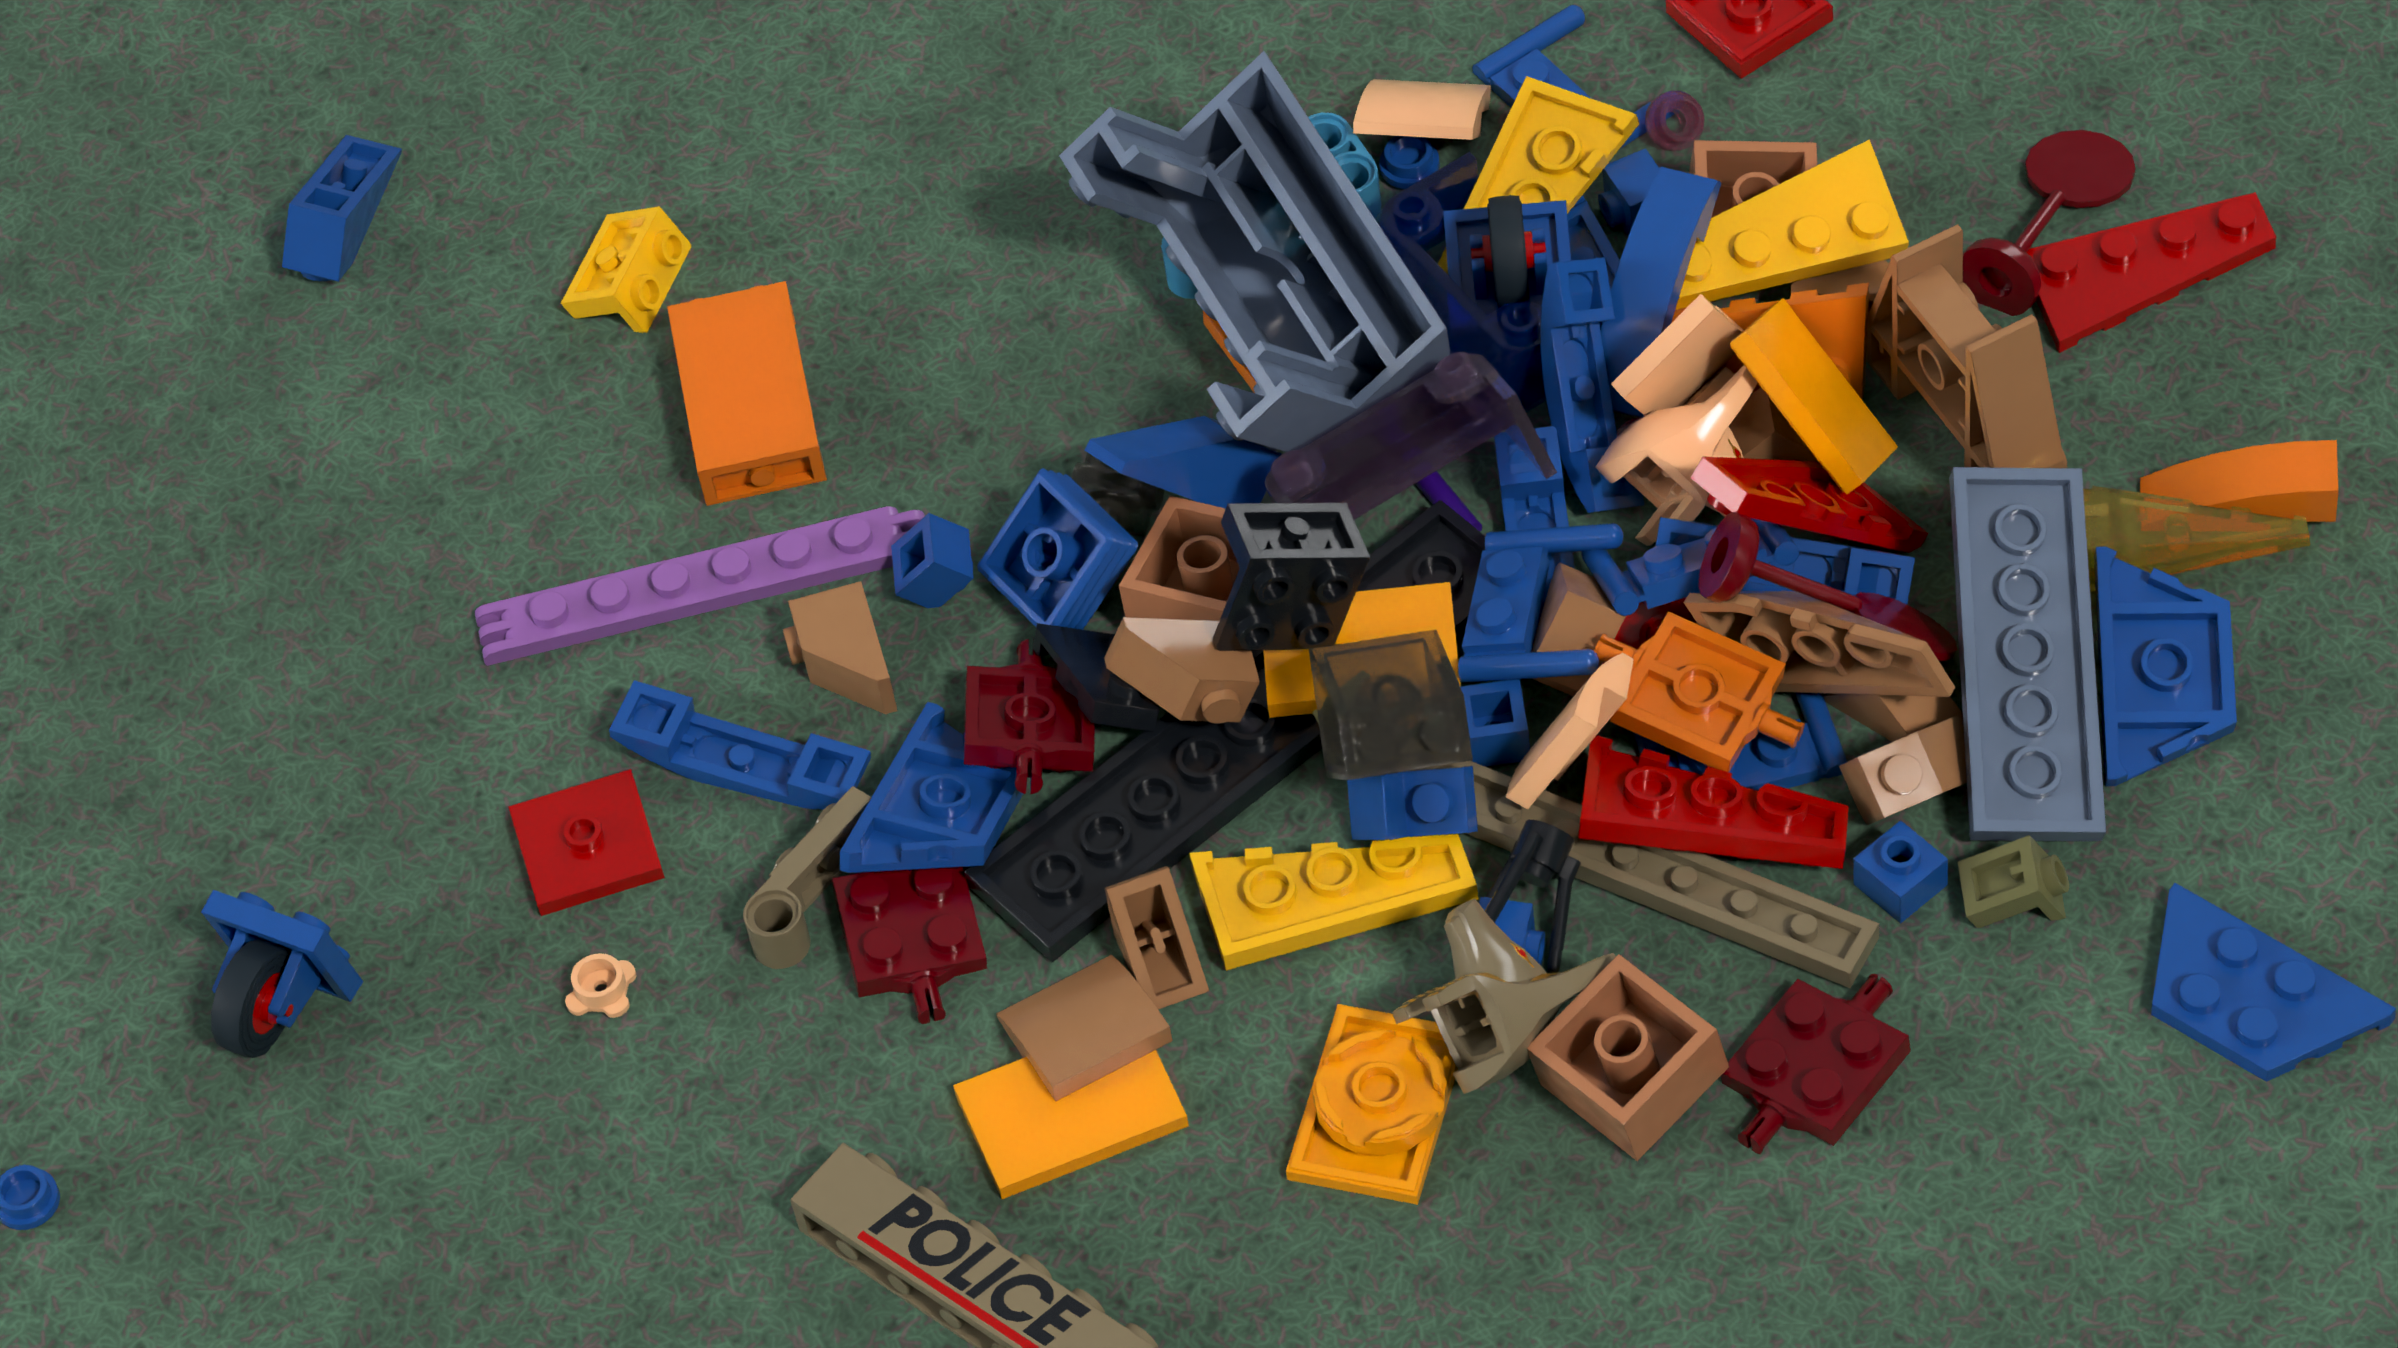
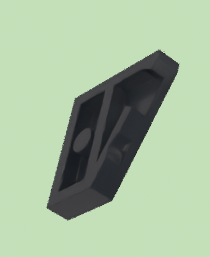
M1037 623L1033 641L1034 652L1038 656L1048 654L1052 656L1058 664L1055 678L1066 692L1076 697L1078 700L1077 706L1091 723L1155 732L1159 705L1106 668L1104 657L1115 634Z

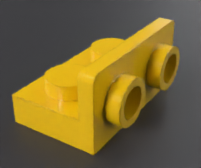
M660 206L607 214L561 304L575 319L619 313L634 332L647 333L691 249V243Z

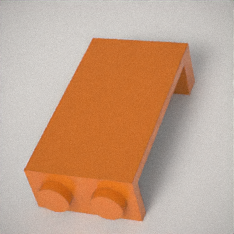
M786 281L667 306L695 463L706 506L826 481L824 463L816 434L795 328L796 322Z

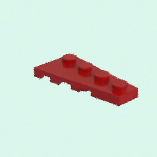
M2256 192L2031 248L2027 251V254L2032 257L2040 273L2041 288L2036 302L2056 348L2061 353L2077 345L2078 340L2101 329L2106 331L2125 322L2126 317L2154 303L2160 305L2178 296L2179 291L2204 279L2209 281L2275 249L2276 235Z
M1703 456L1690 477L1709 493L1707 497L1708 503L1725 515L1738 512L1757 520L1907 553L1921 547L1929 534L1865 482L1846 495L1818 461Z
M1598 735L1590 742L1579 839L1603 841L1611 844L1622 843L1665 848L1674 851L1734 856L1741 859L1795 863L1810 867L1821 866L1843 869L1849 806L1769 783L1763 785L1757 791L1741 786L1739 782L1732 778L1733 773L1708 766L1703 775L1669 766V755L1648 749H1643L1640 757L1612 750L1613 740Z

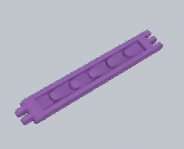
M886 506L481 605L475 610L477 626L481 627L478 633L480 644L484 647L482 650L484 663L486 666L893 567L891 546L925 517V514L920 510L898 513L895 507Z

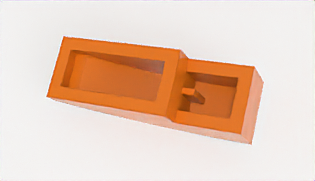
M2337 440L2293 441L2250 446L2210 454L2172 465L2141 477L2140 532L2270 533V522H2336L2339 491Z

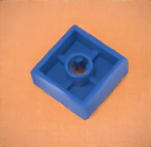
M1042 468L1038 471L978 562L977 569L1035 627L1037 623L1083 630L1136 552L1138 542L1069 475H1062L1060 472L1055 473L1052 470L1047 471Z

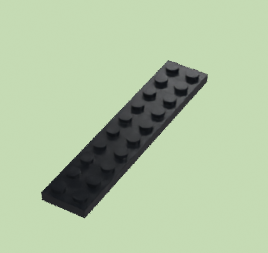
M1439 500L1370 554L1369 562L1356 592L1450 582L1457 642L1465 634L1482 551L1485 550V535L1443 501ZM1263 650L1252 651L1260 683L1240 722L1180 721L1168 712L1157 721L1155 732H1142L995 847L984 866H971L965 871L968 887L1045 957L1054 962L1110 917L1105 887L1165 866L1169 867L1170 870L1321 750L1323 744L1328 739L1313 714L1269 718Z

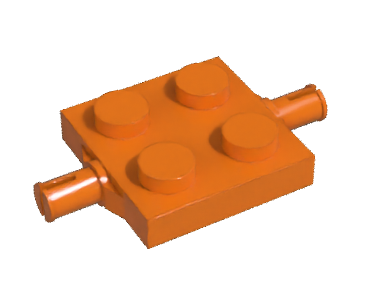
M1668 611L1655 635L1641 644L1638 649L1608 637L1604 633L1596 644L1594 651L1601 662L1605 663L1621 653L1634 659L1627 699L1610 718V722L1709 767L1730 772L1744 746L1754 739L1759 732L1789 745L1793 749L1803 733L1805 723L1798 722L1770 709L1771 698L1784 677L1786 663Z

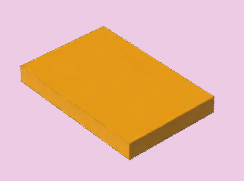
M1784 298L1767 309L1730 342L1731 349L1843 493L1845 492L1846 495L1864 483L1898 448L1894 440Z
M1450 582L1358 591L1353 598L1336 643L1332 648L1263 650L1269 718L1313 714L1312 712L1361 673L1376 683L1388 706L1457 699L1455 687H1461L1458 674V653Z
M1342 1004L1337 1005L1315 1075L1316 1078L1318 1071L1322 1067L1323 1058L1338 1043L1353 1034L1376 1029L1395 1031L1397 1037H1405L1412 1041L1413 1036L1425 1042L1441 1060L1448 1087V1105L1455 1081L1453 1072L1458 1069L1435 1021L1410 1018L1396 1024L1391 1013ZM1311 1088L1286 1168L1287 1180L1418 1205L1443 1119L1430 1137L1407 1151L1385 1156L1356 1153L1334 1142L1319 1124Z
M1156 1050L1057 1101L1054 1100L1027 1057L953 1085L956 1098L1001 1199L1189 1126L1187 1114Z

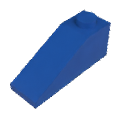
M346 135L289 203L282 267L301 272L304 277L310 280H334L339 282L356 258L399 160L402 149Z
M1207 416L1092 438L1084 450L1120 474L1193 501L1226 508L1227 504L1261 503L1284 456L1281 452L1277 450L1271 451L1261 444L1247 440H1235L1221 427L1217 420Z

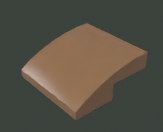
M1113 955L996 1013L998 1020L1021 1056L1028 1058L1055 1101L1173 1041L1170 1026L1131 973Z

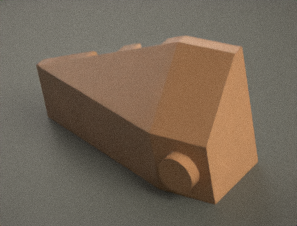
M1740 591L1732 600L1722 603L1706 599L1700 593H1689L1684 601L1685 606L1698 625L1786 663L1784 677L1775 692L1950 697L1955 689L1951 679L1926 641L1796 591Z

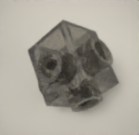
M1087 453L1085 462H1077L1073 470L1072 479L1131 536L1145 537L1152 511L1159 510L1162 505L1164 489L1120 474L1089 453Z

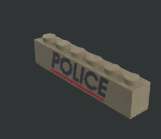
M842 1143L790 1199L799 1231L975 1348H1159L1155 1340L1141 1327L1133 1323H1127L1126 1326H1123L1106 1315L1100 1303L1086 1291L1075 1288L1071 1292L1054 1281L1045 1266L1028 1254H1022L1018 1257L1002 1247L997 1237L980 1222L970 1220L968 1223H965L950 1213L945 1203L928 1188L918 1186L915 1190L898 1179L889 1164L873 1153H867L863 1156L845 1143Z

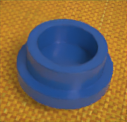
M1395 136L1388 141L1379 160L1380 172L1384 180L1400 189H1416L1427 185L1436 177L1440 168L1439 154L1426 137Z
M19 1165L1 1175L0 1221L5 1226L16 1230L32 1229L48 1221L56 1212L60 1202V1191L54 1178L49 1173L31 1165Z

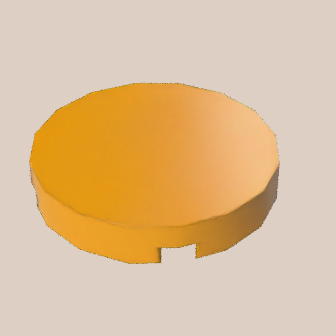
M1383 1029L1353 1034L1332 1047L1323 1058L1322 1067L1317 1073V1078L1315 1076L1312 1087L1319 1124L1333 1141L1356 1153L1378 1156L1407 1151L1430 1137L1444 1118L1448 1100V1087L1442 1062L1425 1042L1413 1036L1411 1041L1405 1037H1397L1395 1031Z

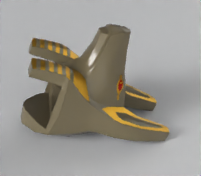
M1474 898L1448 913L1445 920L1444 928L1451 946L1455 980L1407 1000L1394 1010L1392 1014L1396 1024L1425 1011H1431L1443 1040L1458 1070L1453 1072V1076L1463 1094L1502 1080L1524 1065L1530 1059L1527 1048L1554 1020L1561 1005L1582 992L1616 956L1614 953H1611L1567 971L1546 973L1541 965L1524 948L1512 941L1491 920Z

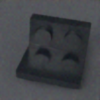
M1347 503L1227 504L1221 524L1240 569L1213 636L1217 650L1253 651L1332 648L1336 643L1370 559V555Z

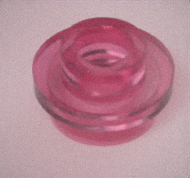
M1668 91L1654 98L1649 104L1645 116V125L1648 135L1657 146L1667 151H1680L1693 146L1694 140H1699L1704 129V113L1700 104L1691 95L1682 91ZM1669 111L1676 114L1679 119L1680 128L1678 132L1671 131L1666 124L1665 118Z

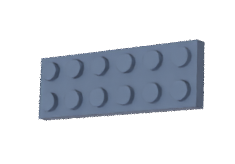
M1953 467L1949 483L1970 840L2015 841L2030 835L2035 841H2102L2106 834L2082 469Z

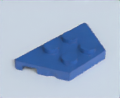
M2103 546L2096 547L2094 554L2105 786H2117L2234 732L2237 716L2229 600L2201 588H2188L2178 578L2156 568H2153L2151 573L2117 559V551Z
M927 702L841 848L840 871L859 873L984 866L1023 795L1015 787L1016 767L996 769L979 765H964V733L962 735L944 722L945 709L935 703Z
M2174 883L2169 889L2151 1015L2267 1082L2295 1069L2302 1060L2320 1058L2342 1048V1042L2375 1027L2378 1031L2390 1026L2395 1020L2396 1008L2177 883Z

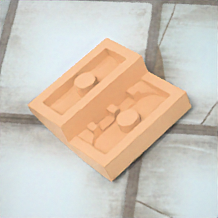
M1373 79L1368 83L1360 98L1353 122V134L1476 139L1481 136L1482 112L1489 110L1491 85Z
M1700 294L1611 385L1644 416L1655 410L1683 406L1735 355V352L1730 347V342L1744 330L1719 307L1714 306Z
M1621 653L1606 661L1591 675L1523 757L1511 778L1506 798L1529 809L1553 779L1558 781L1627 699L1633 658Z

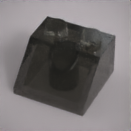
M1437 629L1308 648L1327 778L1353 780L1473 760L1464 694Z

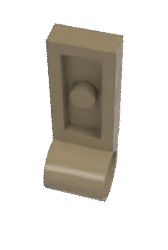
M852 786L837 803L828 805L821 812L815 826L795 847L788 848L780 855L773 871L769 874L770 878L746 903L743 912L745 926L756 959L764 966L773 969L788 968L799 963L807 955L811 939L804 912L832 883V878L838 877L842 872L840 871V850L871 799L869 795ZM784 928L780 931L772 932L773 930Z

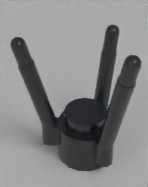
M1528 819L1525 821L1506 864L1485 896L1492 898L1485 912L1495 923L1520 879L1543 888L1548 887L1551 878L1558 879L1547 972L1557 973L1560 971L1562 951L1564 949L1572 884L1581 862L1569 856L1574 839L1568 833L1548 823Z

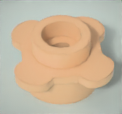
M602 953L592 954L578 961L571 973L573 992L568 994L565 999L569 1012L576 1016L584 1015L587 1012H604L610 1018L620 1017L625 1014L630 1006L629 1000L626 997L628 986L636 979L634 966L629 961H618L613 956ZM600 984H604L607 986L605 990H595V988Z

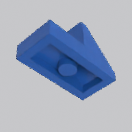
M1473 766L1347 775L1352 840H1393L1413 836L1461 834L1478 831Z

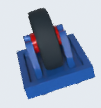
M1497 196L1488 199L1489 204L1484 208L1443 211L1454 336L1541 328L1542 299L1548 265L1555 262L1571 261L1566 200L1522 204L1519 196Z
M216 890L212 891L201 911L229 947L212 988L215 997L211 1010V1031L216 1043L233 1053L248 1058L265 1055L277 1041L285 1026L290 1028L315 990L351 1002L363 983L361 977L348 961L350 954L336 945L330 937V927L312 915L304 912H295L293 918L275 912L271 904L251 893L240 892L238 897L235 898Z

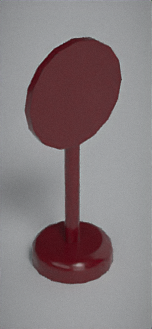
M2073 130L2061 131L2045 137L2030 149L2025 162L2027 180L2032 188L2040 196L2046 198V200L2015 243L1999 238H1985L1975 241L1963 252V283L1970 288L1977 303L2011 316L2023 314L2034 304L2041 288L2039 269L2032 257L2027 254V251L2061 205L2075 208L2098 207L2118 200L2131 188L2136 168L2132 154L2121 142L2102 133Z
M1738 512L1727 514L1719 523L1710 539L1699 576L1700 594L1706 599L1718 603L1732 600L1743 589L1750 575L1926 641L1938 661L1951 659L1957 651L1955 639L1945 628L1929 616L1907 604L1876 593L1860 592L1856 595H1851L1756 560L1760 541L1758 526L1746 515Z

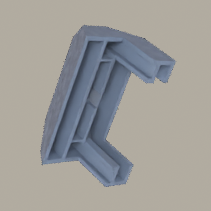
M1265 51L1253 60L1180 131L1172 130L1109 107L1059 155L1072 176L1069 179L1071 189L1085 204L1091 207L1099 205L1114 210L1123 218L1134 217L1157 225L1169 244L1166 248L1167 256L1181 272L1190 277L1198 292L1195 293V299L1198 305L1209 317L1218 321L1227 335V338L1224 340L1226 349L1237 362L1248 368L1257 383L1254 386L1255 393L1216 381L1206 389L1219 409L1216 413L1219 424L1235 440H1247L1264 445L1271 451L1278 449L1306 457L1397 413L1452 363L1446 326Z

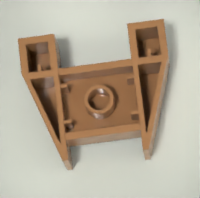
M1958 224L1892 255L1868 314L1866 361L1896 399L1899 400L1918 390L1965 449L1964 467L2067 468V459L2061 446L2038 321L2033 314L2004 328L1998 324L1991 325L1979 311L1974 294L1963 283V230Z

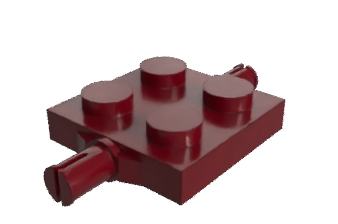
M1026 639L1017 646L1018 664L1003 667L967 666L964 765H979L996 769L1016 767L1015 787L1017 790L1026 794L1027 778H1030V794H1035L1043 786L1042 769L1056 772H1067L1070 770L1093 772L1095 732L1094 723H1091L1077 706L1078 700L1076 697L1066 692L1055 678L1057 669L1043 666V655L1038 656L1034 650H1032V655H1029V639Z
M963 867L862 872L832 878L833 894L858 997L885 992L913 993L919 1023H930L927 1001L930 1002L934 1021L944 1019L946 1012L942 1005L938 987L956 976L987 969V958Z
M1870 974L1851 1000L1835 998L1797 978L1728 1061L1729 1068L1721 1075L1722 1084L1748 1098L1759 1111L1745 1129L1738 1134L1737 1138L1740 1144L1747 1148L1752 1146V1151L1761 1154L1764 1147L1782 1126L1787 1129L1806 1131L1833 1146L1837 1143L1911 1052L1909 1035L1873 1016L1887 997L1893 993L1892 986L1885 978L1881 977L1879 980L1877 974Z

